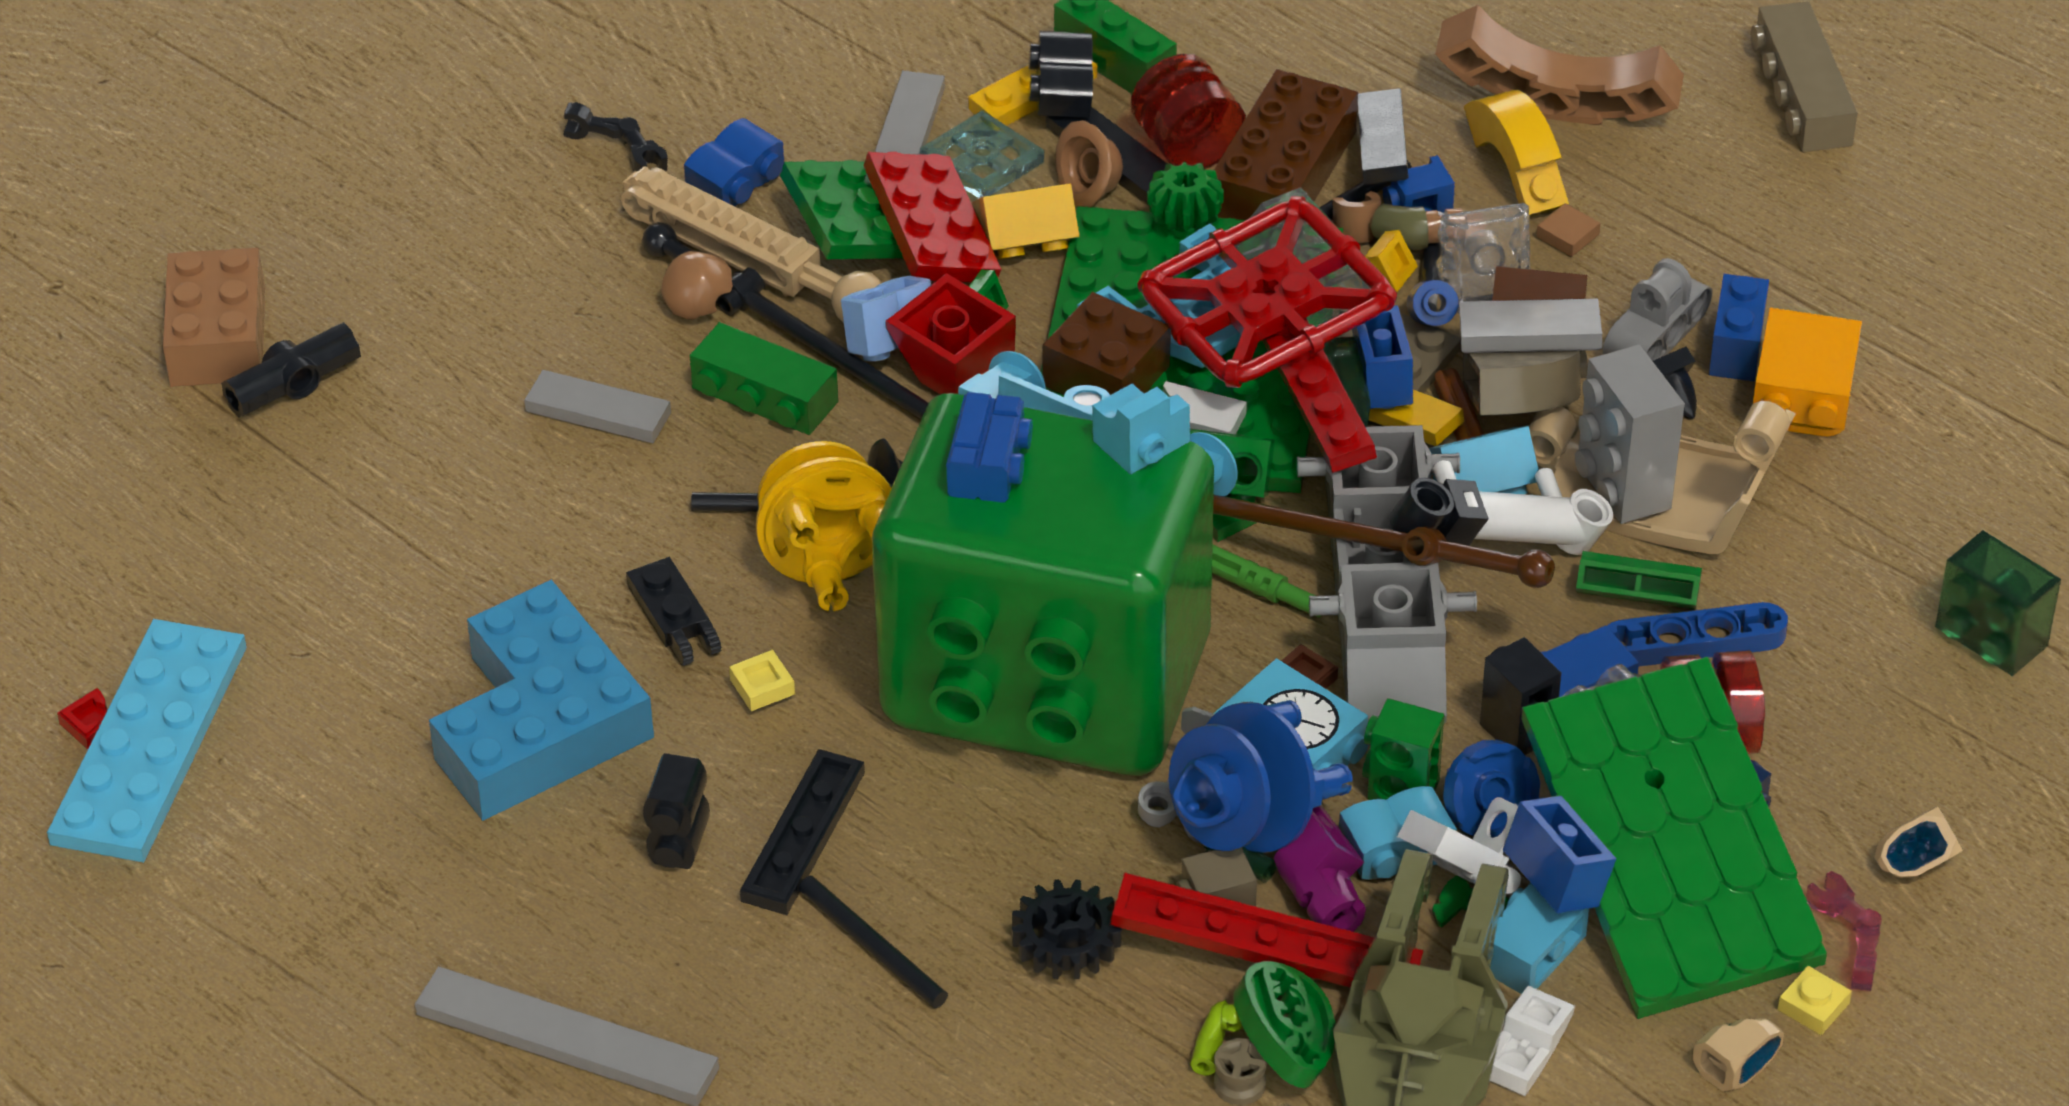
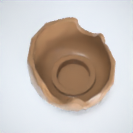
M687 251L669 264L662 281V298L673 315L685 319L694 320L700 316L714 313L717 311L715 303L718 297L722 294L730 293L732 290L731 268L721 257L698 251Z

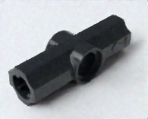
M344 322L298 345L290 340L276 342L265 352L262 363L222 382L223 395L230 409L237 417L244 416L286 394L292 399L305 398L318 387L322 376L361 357L360 345L356 341L352 330Z

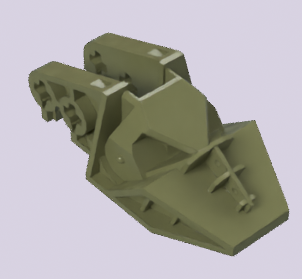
M1405 850L1378 932L1354 974L1347 1004L1333 1030L1335 1051L1331 1065L1342 1106H1479L1486 1098L1508 1007V1002L1490 969L1494 954L1498 916L1502 917L1504 912V901L1509 876L1508 868L1481 864L1456 946L1453 945L1451 969L1446 971L1409 964L1412 950L1415 949L1418 939V920L1422 902L1427 903L1430 891L1433 856L1431 853Z

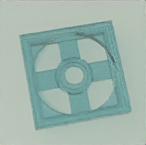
M983 110L920 148L921 155L940 154L942 156H947L945 153L953 144L963 149L964 153L951 160L965 190L977 198L991 196L1044 163L1045 150ZM1009 145L1019 155L1013 161L1000 153L1001 150ZM986 149L990 151V154L980 156L976 155L974 151ZM977 165H988L995 172L982 179L971 172L970 169Z

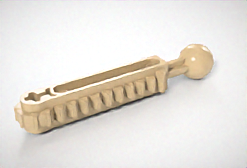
M644 166L639 171L632 173L622 183L625 192L621 195V202L626 212L634 219L649 225L656 222L666 223L674 229L678 240L704 253L721 257L728 265L740 271L745 270L747 267L753 268L761 275L766 284L780 290L786 298L789 295L794 297L806 286L832 299L831 304L835 314L841 321H843L841 299L861 290L875 288L883 283L873 273L855 271L842 277L822 267L820 264V249L807 243L804 237L797 238L668 174L663 169L655 167L649 170L648 167Z

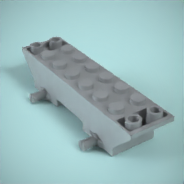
M1422 425L1366 427L1375 444L1377 458L1335 473L1331 472L1324 457H1297V477L1325 476L1329 518L1393 530L1389 520L1390 514L1413 481L1425 477L1431 479V475L1434 473V465L1442 460L1451 462L1454 473H1460V454H1431L1430 449L1424 442ZM1331 538L1336 595H1309V616L1338 615L1346 702L1367 714L1368 721L1372 715L1379 717L1387 698L1444 713V723H1446L1445 620L1448 612H1477L1476 591L1447 592L1440 580L1438 563L1429 566H1418L1411 563L1404 553L1400 551Z

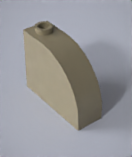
M1586 351L1463 352V385L1480 415L1517 414L1553 409L1570 404L1580 398L1581 378H1587Z

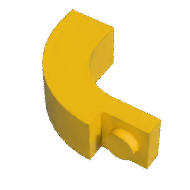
M1511 90L1473 100L1463 106L1476 148L1493 144L1502 155L1508 168L1523 218L1558 209L1564 203L1569 204L1556 162L1562 157L1555 137L1541 110L1528 95L1519 90Z

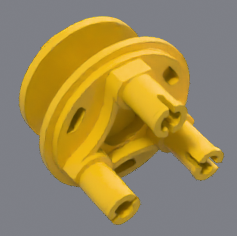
M815 441L801 444L786 451L768 467L758 488L757 499L759 509L756 516V535L763 555L783 575L805 582L809 587H814L818 604L823 610L829 611L830 603L833 611L843 609L847 605L849 594L842 580L864 571L873 564L872 533L890 493L891 487L877 470L869 466L857 451L841 443Z

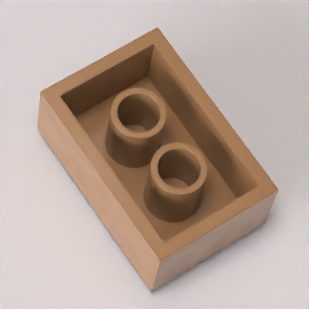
M259 247L168 253L163 350L170 387L219 384L262 363L265 283Z

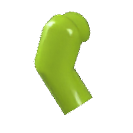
M1224 1000L1217 1002L1211 1007L1196 1039L1191 1059V1068L1194 1072L1205 1076L1214 1074L1216 1071L1215 1053L1219 1046L1223 1044L1226 1030L1238 1032L1243 1028L1234 1003L1227 1004V1001Z

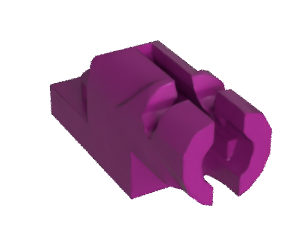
M1322 805L1315 807L1303 833L1292 844L1279 849L1274 855V861L1281 878L1296 897L1297 903L1303 908H1307V915L1312 921L1354 932L1365 918L1366 907L1359 898L1350 877L1364 861Z

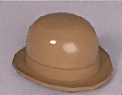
M1083 120L1071 122L1061 132L1056 146L1055 160L1059 184L1071 183L1075 208L1077 206L1092 207L1104 194L1110 193L1119 183L1123 171V160L1120 151L1113 141L1107 139L1097 126Z

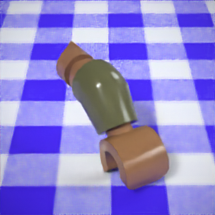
M1373 191L1365 194V201L1348 202L1343 197L1332 198L1333 224L1337 228H1343V234L1352 236L1358 243L1369 242L1375 238L1379 239L1385 231L1400 230L1410 250L1427 249L1428 244L1440 243L1441 237H1446L1448 242L1487 237L1482 214L1464 216L1461 207L1445 209L1444 214L1439 215L1437 210L1425 211L1423 206L1381 205V197Z

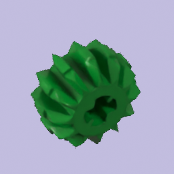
M1185 161L1180 166L1166 164L1164 171L1153 173V179L1149 183V190L1147 191L1149 212L1154 215L1155 223H1166L1168 231L1178 227L1183 228L1187 233L1189 228L1196 227L1201 229L1207 223L1216 222L1221 210V204L1224 202V190L1221 188V181L1217 179L1216 171L1211 169L1204 170L1202 163L1194 166L1187 165Z

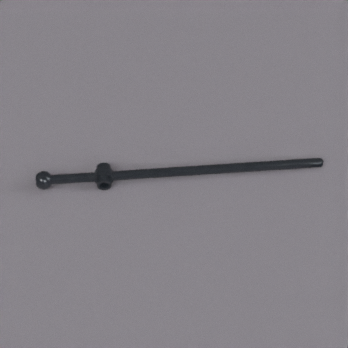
M656 222L649 225L642 236L643 247L650 255L655 257L668 255L675 259L687 251H693L677 241L676 232L666 223ZM747 267L742 272H734L732 274L733 286L731 292L720 295L716 300V304L725 314L732 316L738 310L745 311L747 308H750L919 419H922L929 402L853 353H848V350L759 294L765 288V282L761 275L753 268Z

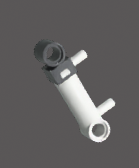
M1442 460L1433 467L1437 481L1426 477L1413 481L1389 517L1390 525L1394 531L1409 533L1417 527H1430L1439 530L1447 541L1470 545L1474 539L1556 544L1560 549L1569 554L1582 555L1583 551H1590L1612 522L1613 510L1602 495L1592 490L1579 489L1570 498L1562 497L1553 470L1550 468H1541L1535 474V479L1542 496L1483 492L1478 490L1475 481L1457 480L1451 462Z

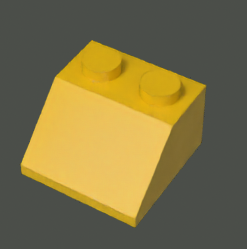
M1071 183L984 196L971 202L992 250L998 253V259L1025 255L1024 247L1041 244L1042 252L1068 249V240L1079 237Z

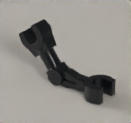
M577 102L567 104L564 119L568 121L564 129V136L571 139H582L589 132H594L613 139L619 138L624 145L627 144L630 148V158L634 172L639 171L644 166L647 167V163H654L660 169L667 171V151L653 140L646 141L640 133V127L635 119L630 117L623 119L596 117L583 104Z

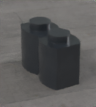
M1039 31L1038 44L1030 43L1028 63L1029 70H1036V75H1030L1029 101L1037 102V115L1090 118L1093 98L1092 34Z
M664 753L660 759L643 806V817L650 829L646 848L654 864L667 868L689 870L694 863L710 817V806L703 794L707 784V772L703 763L698 758Z

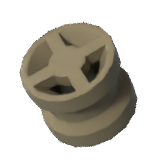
M1236 1038L1226 1041L1219 1046L1215 1053L1216 1072L1214 1077V1089L1217 1095L1224 1102L1232 1105L1244 1106L1256 1102L1266 1090V1061L1249 1039Z

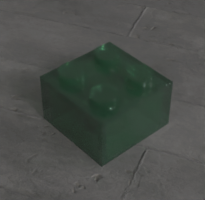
M1982 530L1946 561L1935 627L1943 631L1949 638L1957 640L1983 657L1988 663L1997 666L2013 677L2049 645L2061 579Z

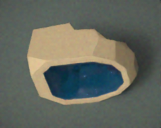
M1935 806L1888 832L1879 841L1874 858L1882 871L1897 878H1912L1952 858L1963 850L1938 806Z
M1746 1018L1731 1024H1722L1713 1027L1694 1045L1692 1061L1701 1076L1722 1092L1740 1089L1760 1074L1776 1056L1783 1045L1784 1032L1766 1018Z

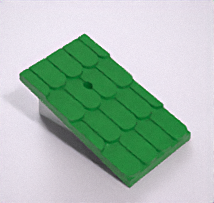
M1708 656L1689 661L1684 665L1682 663L1642 674L1641 677L1627 678L1595 687L1593 690L1587 689L1548 700L1546 703L1540 702L1523 707L1522 722L1551 797L1562 796L1616 857V862L1599 907H1595V911L1637 1019L1802 972L1807 966L1815 968L1826 964L1827 952L1822 943L1821 931L1797 879L1798 872L1764 798L1762 784L1737 730L1738 723Z

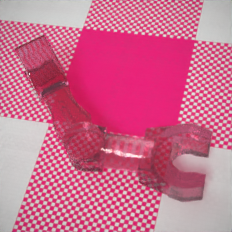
M1830 871L1825 877L1824 889L1827 891L1821 890L1812 882L1807 886L1806 900L1809 906L1816 911L1823 912L1833 918L1840 915L1853 925V930L1856 932L1858 949H1856L1851 988L1872 991L1877 959L1875 949L1879 943L1882 917L1878 912L1870 908L1865 909L1854 901L1855 893L1846 883V880L1840 874Z

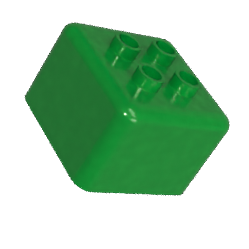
M947 393L934 397L928 403L872 533L879 701L883 712L898 726L914 731L1128 776H1142L1151 773L1159 767L1164 759L1211 629L1214 464L1211 457L1202 447L1190 441L1163 456L1159 461L1149 464L1130 475L1093 441V420L1024 407V418L1032 419L1033 431L1030 448L1020 449V454H1024V473L1021 484H1012L1009 498L1005 503L985 501L979 497H976V499L951 497L947 489L946 464L964 395Z

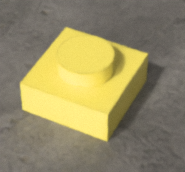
M774 650L729 666L730 681L750 711L795 695L794 680Z
M1807 966L1780 996L1778 1011L1822 1035L1850 1004L1852 991Z

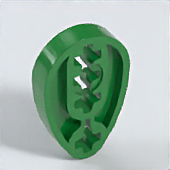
M1273 961L1255 963L1248 968L1234 990L1233 1002L1240 1022L1260 1055L1284 1081L1298 1088H1308L1313 1085L1333 1054L1335 1019L1331 1003L1323 990L1311 978L1299 970ZM1279 995L1283 996L1281 1000H1277Z

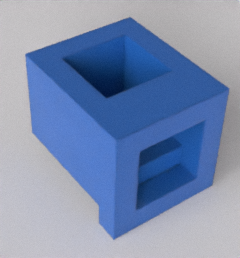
M1437 155L1429 158V164L1409 168V179L1391 182V185L1384 187L1382 191L1384 204L1405 207L1423 206L1425 211L1437 210L1444 214L1445 209L1453 208L1455 182Z

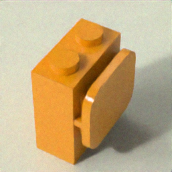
M1770 307L1755 383L1753 404L1759 401H1770L1779 405L1784 410L1788 409L1796 413L1787 430L1790 432L1824 437L1835 436L1841 433L1846 425L1862 321Z

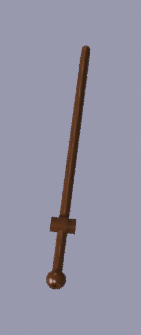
M1214 495L1213 514L1400 551L1404 553L1411 563L1418 566H1429L1445 560L1518 575L1522 583L1531 588H1541L1549 584L1555 571L1553 559L1542 550H1531L1519 556L1449 542L1439 530L1430 527H1417L1409 533L1219 495Z

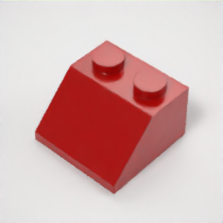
M947 273L886 320V329L919 381L940 395L947 393L958 394V387L976 374L983 375L989 370L990 362L994 356L1004 351L1015 352L1016 316Z

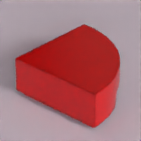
M96 688L57 712L59 724L87 750L107 713L105 698L101 691Z

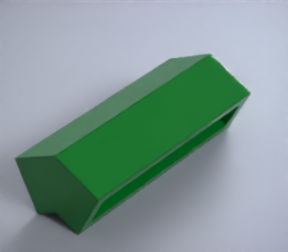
M1583 551L1580 559L1576 592L1696 610L1702 568Z

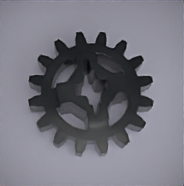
M1059 879L1054 880L1053 890L1047 891L1040 885L1035 886V899L1022 896L1020 898V910L1013 911L1012 945L1013 947H1019L1020 961L1025 962L1033 959V971L1037 974L1046 967L1051 968L1053 979H1059L1063 971H1070L1074 979H1080L1081 969L1085 967L1094 974L1098 973L1099 959L1111 963L1114 960V948H1121L1122 928L1111 925L1115 900L1112 896L1100 900L1099 886L1095 885L1088 891H1084L1081 888V880L1077 879L1072 883L1071 888H1064ZM1096 923L1098 924L1100 930L1096 929ZM1034 928L1038 930V936L1035 934Z

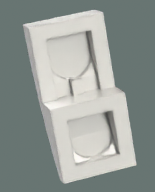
M1527 986L1506 1014L1490 1081L1526 1096L1559 1043L1574 1013L1575 1006Z

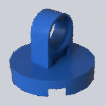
M1482 740L1466 747L1446 771L1447 775L1443 794L1446 811L1456 827L1471 836H1475L1489 805L1495 798L1500 797L1518 806L1520 801L1539 799L1541 782L1536 764L1531 758L1525 756L1519 748L1501 740ZM1506 812L1499 813L1493 820L1490 827L1492 838L1499 836L1503 832L1507 824Z

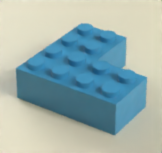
M552 579L467 619L472 659L495 688L429 719L434 760L482 821L654 738L651 699Z

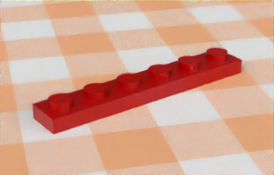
M1268 291L1264 293L1267 294V296L1272 295L1274 291ZM1304 318V321H1305L1308 325H1310L1309 322L1307 321V319ZM1285 327L1283 330L1262 341L1267 351H1270L1295 338V336ZM1324 350L1316 354L1307 352L1277 368L1332 473L1377 458L1375 444Z
M1125 872L1111 919L1112 926L1254 963L1262 961L1279 962L1299 970L1308 977L1350 988L1354 974L1374 939L1372 936ZM1413 949L1409 964L1420 965L1424 950Z

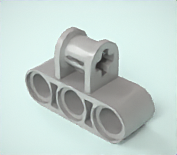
M1669 258L1660 260L1654 266L1652 275L1647 280H1641L1633 287L1630 308L1615 322L1608 332L1603 345V354L1640 344L1652 361L1667 355L1705 315L1712 299V288L1692 279L1686 268L1676 260Z

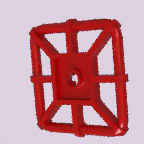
M1291 196L1289 201L1276 204L1225 231L1219 228L1211 232L1209 239L1158 264L1151 270L1142 272L1138 281L1139 291L1143 294L1146 302L1171 328L1173 339L1179 345L1187 346L1212 375L1225 382V385L1231 388H1240L1242 383L1255 380L1307 352L1316 354L1325 348V343L1377 317L1384 311L1391 310L1397 299V293L1388 279L1360 252L1359 243L1352 236L1344 235L1316 206L1306 202L1304 196ZM1285 221L1275 247L1264 251L1250 260H1247L1235 248L1236 245ZM1305 221L1331 249L1302 264L1293 254V250ZM1216 255H1219L1231 268L1211 280L1173 278ZM1348 265L1370 289L1326 287L1318 279ZM1274 291V293L1269 296H1267V294H1265L1264 292ZM1169 299L1210 301L1216 308L1193 319L1185 317ZM1323 308L1348 309V311L1317 327L1313 324L1308 325L1304 321V318ZM1232 324L1241 334L1233 358L1226 362L1205 337ZM1286 327L1295 336V338L1252 360L1259 341Z

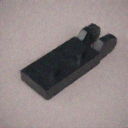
M670 556L626 572L630 591L665 647L671 648L681 665L684 666L694 661L693 649L688 641L690 638L697 636L710 656L722 651L721 642L715 628H713L707 614Z

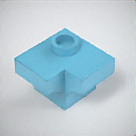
M1130 384L1092 405L1093 441L1130 475L1149 464L1159 461L1163 456L1190 442V405L1178 394L1169 397L1158 387L1143 393L1135 385Z

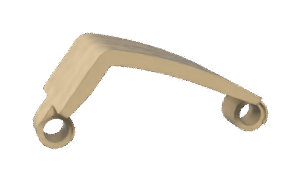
M1770 401L1754 403L1734 437L1733 446L1681 435L1672 508L1620 524L1613 514L1612 522L1606 530L1626 537L1682 550L1706 554L1722 553L1727 548L1796 413L1788 409L1784 410L1779 405ZM1562 406L1537 411L1529 425L1537 465L1553 470L1562 497L1570 498L1579 489H1588L1597 493L1587 478H1583L1576 467L1575 453L1579 450L1580 429L1577 431L1574 439H1572L1571 437L1576 428L1573 415Z

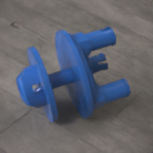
M1287 700L1267 706L1256 702H1241L1229 705L1213 715L1206 725L1192 729L1185 734L1176 745L1169 766V789L1172 803L1186 830L1203 845L1219 851L1243 848L1253 852L1266 853L1282 849L1292 844L1303 833L1311 818L1313 808L1321 806L1322 800L1342 796L1351 791L1352 786L1347 783L1353 781L1351 770L1345 764L1336 763L1320 770L1313 768L1308 750L1295 729L1301 724L1302 715L1299 706L1294 701Z

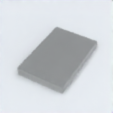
M1598 299L1460 302L1461 350L1464 353L1589 351L1602 349V327Z

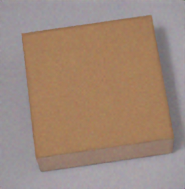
M1564 203L1537 225L1536 237L1573 257L1599 235L1600 222Z

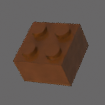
M1092 292L1043 344L1042 376L1045 386L1064 395L1072 387L1093 385L1105 389L1112 395L1133 384L1140 391L1146 393L1170 367L1171 328L1166 323Z

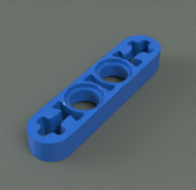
M1760 602L1623 619L1611 622L1607 627L1620 642L1625 643V647L1636 658L1640 667L1696 660L1707 656L1712 658L1776 649L1786 639L1788 615L1778 605ZM1711 627H1722L1728 630L1730 635L1716 638L1709 635L1706 630ZM1664 633H1675L1681 636L1683 640L1676 644H1669L1662 641L1658 636Z

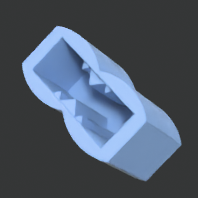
M914 276L899 277L883 282L875 288L861 290L841 299L848 353L863 355V360L879 361L890 357V351L897 349L898 346L886 329V320L931 286L930 279Z

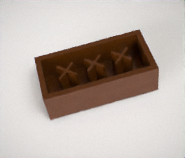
M1276 69L1214 168L1217 179L1221 181V188L1224 190V202L1221 204L1218 218L1247 220L1276 204L1289 201L1291 196H1304L1306 202L1313 205L1356 133L1358 91Z

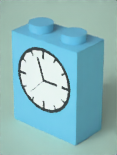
M1277 658L1213 713L1216 714L1224 707L1241 702H1256L1267 706L1287 700L1294 701L1299 706L1302 715L1301 724L1295 729L1302 738L1312 761V766L1316 770L1330 767L1336 763H1343L1346 766L1350 763L1355 764L1364 756L1368 749V745L1364 744L1368 715Z

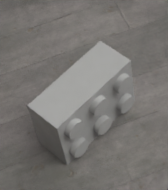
M1640 344L1588 359L1587 378L1582 385L1584 405L1583 414L1579 417V450L1575 453V463L1579 474L1583 478H1587L1597 493L1608 501L1613 514L1620 524L1670 510L1672 508L1685 403Z

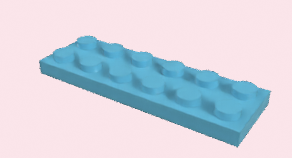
M158 619L152 620L47 831L51 846L145 862L247 648L244 634Z

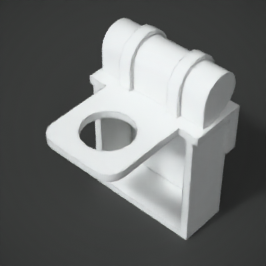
M1500 797L1495 798L1489 805L1473 840L1443 824L1410 810L1397 837L1427 851V853H1431L1433 861L1438 866L1474 884L1482 863L1506 867L1509 870L1506 893H1513L1520 886L1521 876L1519 872L1507 863L1509 858L1503 855V847L1518 805ZM1506 812L1507 824L1503 832L1499 836L1492 838L1490 827L1493 820L1499 813Z

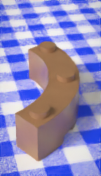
M1479 5L1442 21L1435 53L1449 70L1471 87L1478 84L1495 95L1511 90H1519L1536 103L1545 119L1591 125L1602 124V120L1608 118L1626 117L1629 122L1639 121L1678 109L1684 74L1661 45L1645 51L1614 57H1584L1563 54L1544 49L1515 36L1488 16Z

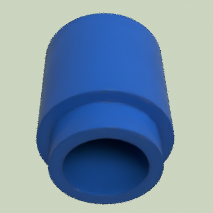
M1441 280L1420 282L1410 290L1407 297L1409 315L1414 321L1425 326L1444 325L1453 319L1458 310L1459 301L1456 291L1451 285ZM1433 294H1438L1441 300L1438 312L1432 311L1428 306V300Z

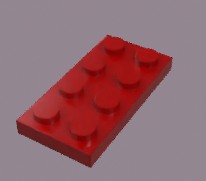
M895 151L867 153L863 165L911 276L937 281L947 273L960 282H972L981 270H995L997 277H999L1001 267L950 156H942L940 154H902Z

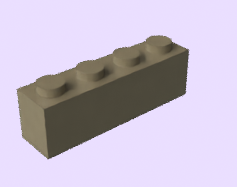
M1810 2L1759 7L1757 25L1751 27V43L1754 51H1760L1765 78L1771 79L1774 84V97L1777 106L1784 108L1789 135H1795L1802 152L1853 146L1858 112Z

